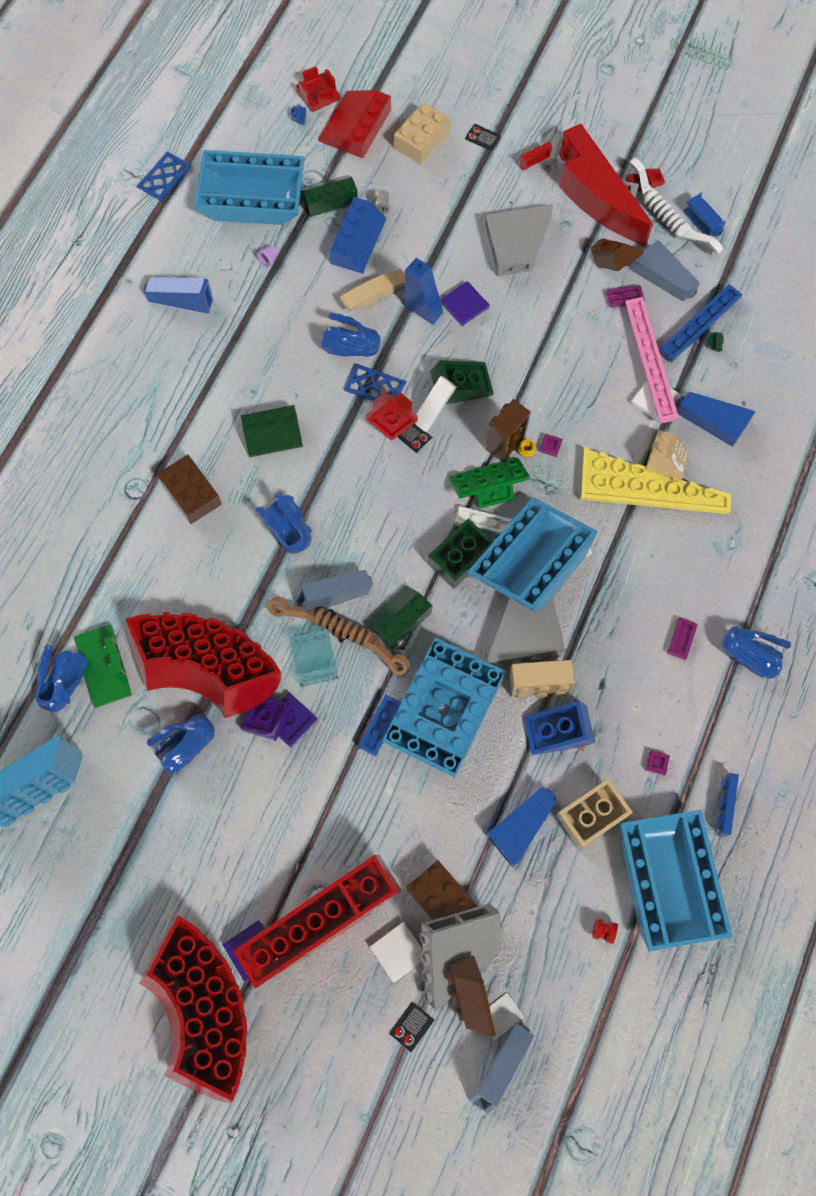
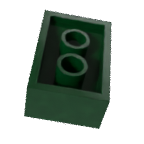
M440 360L430 370L434 386L440 376L445 377L456 386L447 403L454 404L494 394L485 362Z

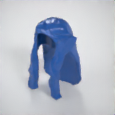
M333 312L329 314L331 320L355 326L359 331L355 332L342 327L326 329L321 340V347L324 351H327L328 354L343 357H371L378 352L381 338L375 329L365 327L349 316Z
M278 492L274 496L276 501L265 510L259 506L256 508V512L260 514L282 547L289 553L297 554L310 546L312 529L304 522L302 512L295 504L294 497L290 495L283 496L281 492Z
M738 626L731 627L726 632L722 642V647L728 655L762 678L773 679L780 674L782 670V652L770 645H765L752 639L759 637L786 649L791 648L790 641L779 639L775 635L764 632L749 631Z
M46 645L41 656V662L38 665V689L35 698L38 706L42 709L59 712L66 704H70V696L80 684L88 662L87 658L81 653L63 651L55 656L53 667L44 683L50 663V655L53 650L52 646Z
M195 714L185 722L168 725L147 740V745L150 747L173 731L180 730L165 738L154 748V754L157 756L176 740L182 739L162 759L161 765L167 774L179 771L185 767L214 738L215 728L205 715Z

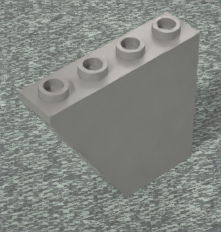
M553 204L508 210L485 216V229L498 277L530 272L532 270L552 216Z
M509 598L487 662L503 668L507 664L512 666V664H520L524 661L534 663L541 661L542 658L557 659L561 657L565 647L553 598L544 609L532 611Z
M490 903L422 923L420 939L423 944V952L421 953L424 963L422 977L425 982L423 996L426 1003H429L434 1010L440 1009L453 996L451 990H454L455 986L450 985L447 974L451 972L450 962L474 955L478 968L481 970L501 952L500 912Z

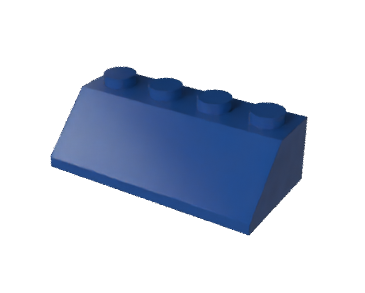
M357 197L353 198L330 250L332 265L364 273L386 221V216L370 201Z

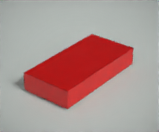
M546 142L522 154L519 166L522 171L551 156L552 144Z

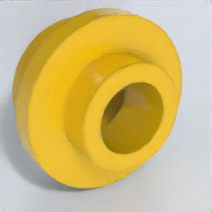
M523 440L518 445V452L523 457H531L536 452V445L532 440Z

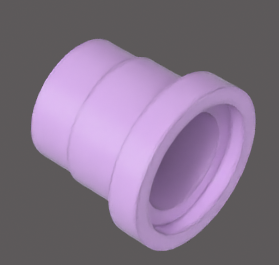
M269 245L257 253L258 260L266 267H269L279 255L278 250L273 245Z

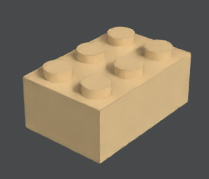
M423 102L394 134V149L421 165L450 132L451 118Z
M572 660L512 664L509 672L511 697H516V699H526L528 696L533 695L536 698L547 697V694H555L557 697L566 696L575 683Z
M608 778L558 812L556 817L580 850L630 816L633 812Z

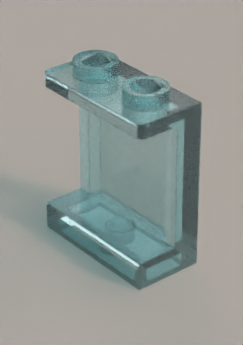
M317 629L313 633L306 635L305 633H298L290 638L300 687L339 679L328 630Z

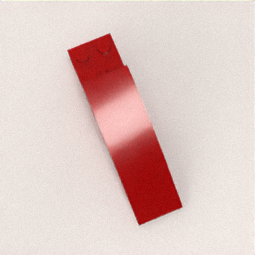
M580 123L565 130L559 151L561 160L565 162L559 187L581 210L595 221L641 246H646L653 227L650 218L584 126Z
M373 855L233 952L254 989H256L371 915L373 910L396 896L402 890L381 856Z

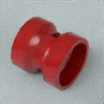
M597 917L593 926L592 938L596 940L604 939L607 943L614 944L618 923H607L604 919Z

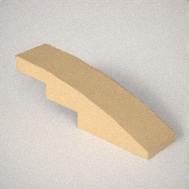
M401 268L385 273L355 287L340 296V300L348 311L376 304L379 298L392 295L395 289L405 287V274Z

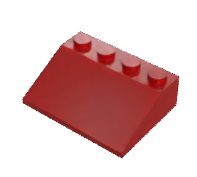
M377 90L347 91L318 141L364 158L391 111V95Z

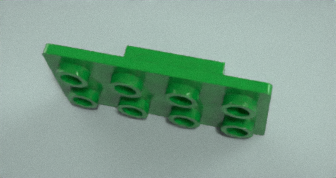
M510 458L503 462L492 463L485 467L474 468L470 471L449 476V481L458 498L476 495L479 509L514 500L513 484L530 479L519 458Z
M109 624L74 636L78 653L83 654L87 658L88 666L85 668L84 675L93 706L98 708L132 696L112 625Z

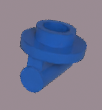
M300 104L293 106L290 112L291 119L304 125L307 109Z

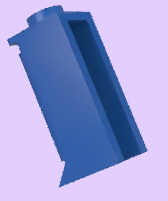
M702 192L687 201L689 207L684 209L683 212L703 234L718 237L723 233L726 221H723L712 207L702 199Z

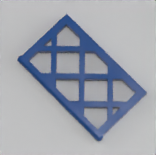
M167 151L137 185V188L162 201L190 169L191 164ZM167 157L171 158L173 161L163 164ZM177 165L185 166L181 171H177L176 168ZM174 166V172L165 174V167ZM161 168L162 174L152 175L157 169ZM175 176L171 183H166L167 177ZM163 178L164 184L154 186L153 180ZM151 180V187L143 186L146 181ZM165 188L161 195L155 193V190Z
M355 364L345 391L374 401L381 395L378 387L388 384L390 391H388L389 395L393 394L397 398L396 393H402L407 381ZM358 369H361L368 374L358 377L357 372ZM378 375L384 377L385 380L376 383L373 376ZM370 377L373 385L364 388L361 380ZM395 381L401 383L399 388L393 389L390 382ZM358 382L361 389L357 391L350 388L351 385ZM375 388L378 396L369 395L366 391Z

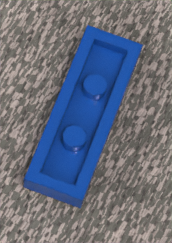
M385 694L358 746L359 749L375 757L377 756L383 745L382 740L402 702Z
M730 773L722 779L721 789L724 791L723 797L719 800L721 814L716 822L718 836L727 837L732 833L739 774Z

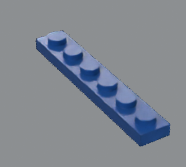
M730 284L727 285L660 348L659 352L670 362H673L739 301L743 294Z

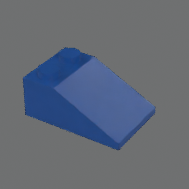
M581 701L524 716L532 755L574 749L595 743L587 705Z

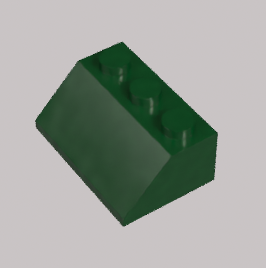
M349 175L301 188V194L310 217L348 207L354 197L358 198V190L353 178Z
M295 405L240 415L249 458L303 447Z
M404 586L364 625L370 631H373L374 635L386 647L393 650L432 613L433 605L418 591Z

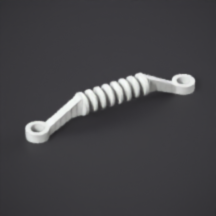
M636 157L629 161L633 169L640 175L643 203L649 205L648 208L650 210L653 209L654 214L658 213L657 217L659 219L662 218V223H667V228L671 227L672 233L676 232L675 236L677 238L708 244L718 255L724 250L714 237L695 232L689 223L684 224L685 219H679L680 214H675L676 210L671 209V205L667 204L666 200H662L663 197L658 195V192L649 185L646 169Z

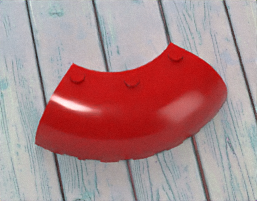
M163 612V615L151 616L150 614H143L125 618L131 649L147 691L160 688H181L194 691L212 701L222 712L224 718H228L248 711L266 701L276 691L281 682L282 673L273 658L261 649V645L249 639L248 635L243 631L228 627L222 621L210 617L209 619L197 617V614L182 613V615L170 614V612Z
M178 915L165 934L139 982L160 1001L170 1022L172 1051L164 1076L202 1095L218 1101L231 1103L240 1085L247 1052V1020L242 994L231 972L232 969L225 957H222L217 950L215 944L211 940L209 941L196 926Z

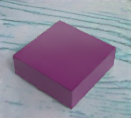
M545 434L539 452L557 457L563 439Z
M650 750L645 771L665 776L670 755Z

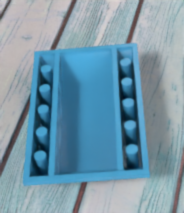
M203 150L194 207L214 221L283 225L298 215L305 157Z
M532 497L469 569L468 574L532 611L544 609L586 557L597 534V530Z
M58 735L0 770V826L8 827L14 824L21 815H28L35 810L34 807L37 805L45 804L52 800L53 795L58 792L67 791L76 780L83 756L82 752Z
M702 810L620 823L622 854L639 931L648 952L733 937Z

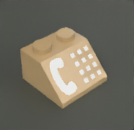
M658 430L651 448L646 470L682 480L688 452L677 435Z

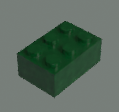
M468 518L428 555L427 564L455 589L469 575V569L494 541Z

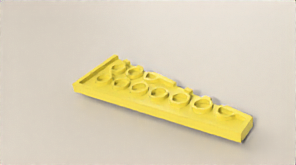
M584 447L580 500L729 514L731 512V494L713 488H704L692 481L689 483L646 470V466L634 465L623 461L624 459H616L607 456L606 453H598Z

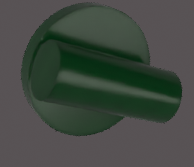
M713 332L708 337V347L716 352H721L724 343L723 333Z

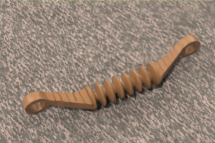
M279 596L273 597L268 603L267 608L274 616L305 618L313 622L315 626L322 622L321 628L324 629L329 625L328 632L335 628L336 636L342 632L343 639L349 635V642L356 638L355 644L359 645L362 641L363 649L367 648L375 651L389 666L390 670L397 675L405 674L410 666L409 660L405 656L400 654L392 655L383 643L376 638L373 631L366 635V628L363 627L359 632L358 624L351 628L352 621L345 625V618H342L338 622L337 614L333 618H331V611L324 615L325 609L322 607L320 609L303 610L299 606H289L285 599ZM275 604H278L281 610L276 608ZM395 662L401 663L403 667L397 666Z

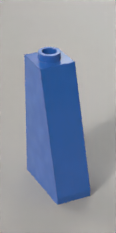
M416 257L405 269V307L433 325L443 314V308L431 266Z
M150 277L148 284L146 283L144 286V294H146L148 302L209 314L213 302L209 281L205 278Z
M689 392L686 397L682 396L677 404L679 406L678 415L732 447L755 414V411L693 392Z
M541 787L486 835L512 868L519 862L556 804L554 800L556 797L548 788Z

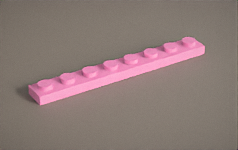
M640 297L625 301V306L659 423L678 420V413L644 299Z

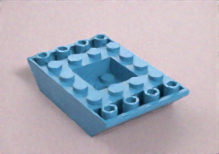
M435 637L382 742L455 778L492 704L506 671ZM441 706H447L450 712L447 715H441L438 709Z

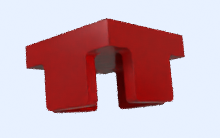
M316 66L302 72L303 81L296 85V90L312 113L340 100V94L336 90L335 78L328 69L325 70V73L319 75Z
M385 391L373 401V409L366 414V420L392 441L416 423L418 416L412 411V402L404 394L398 392L396 398L393 394L389 396V393Z

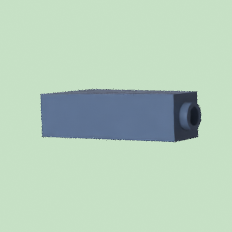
M659 240L644 249V254L630 263L629 269L681 301L693 298L698 292L697 289L700 282Z
M366 570L304 583L301 584L294 600L296 606L302 607L303 610L320 609L321 607L326 609L367 595L373 585L372 578L368 576Z
M516 1023L511 1027L469 1099L471 1103L486 1113H489L498 1106L535 1036L530 1033V1029L527 1026Z

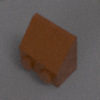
M606 238L598 240L595 245L590 247L596 266L614 271L621 270L644 254V251L639 248Z

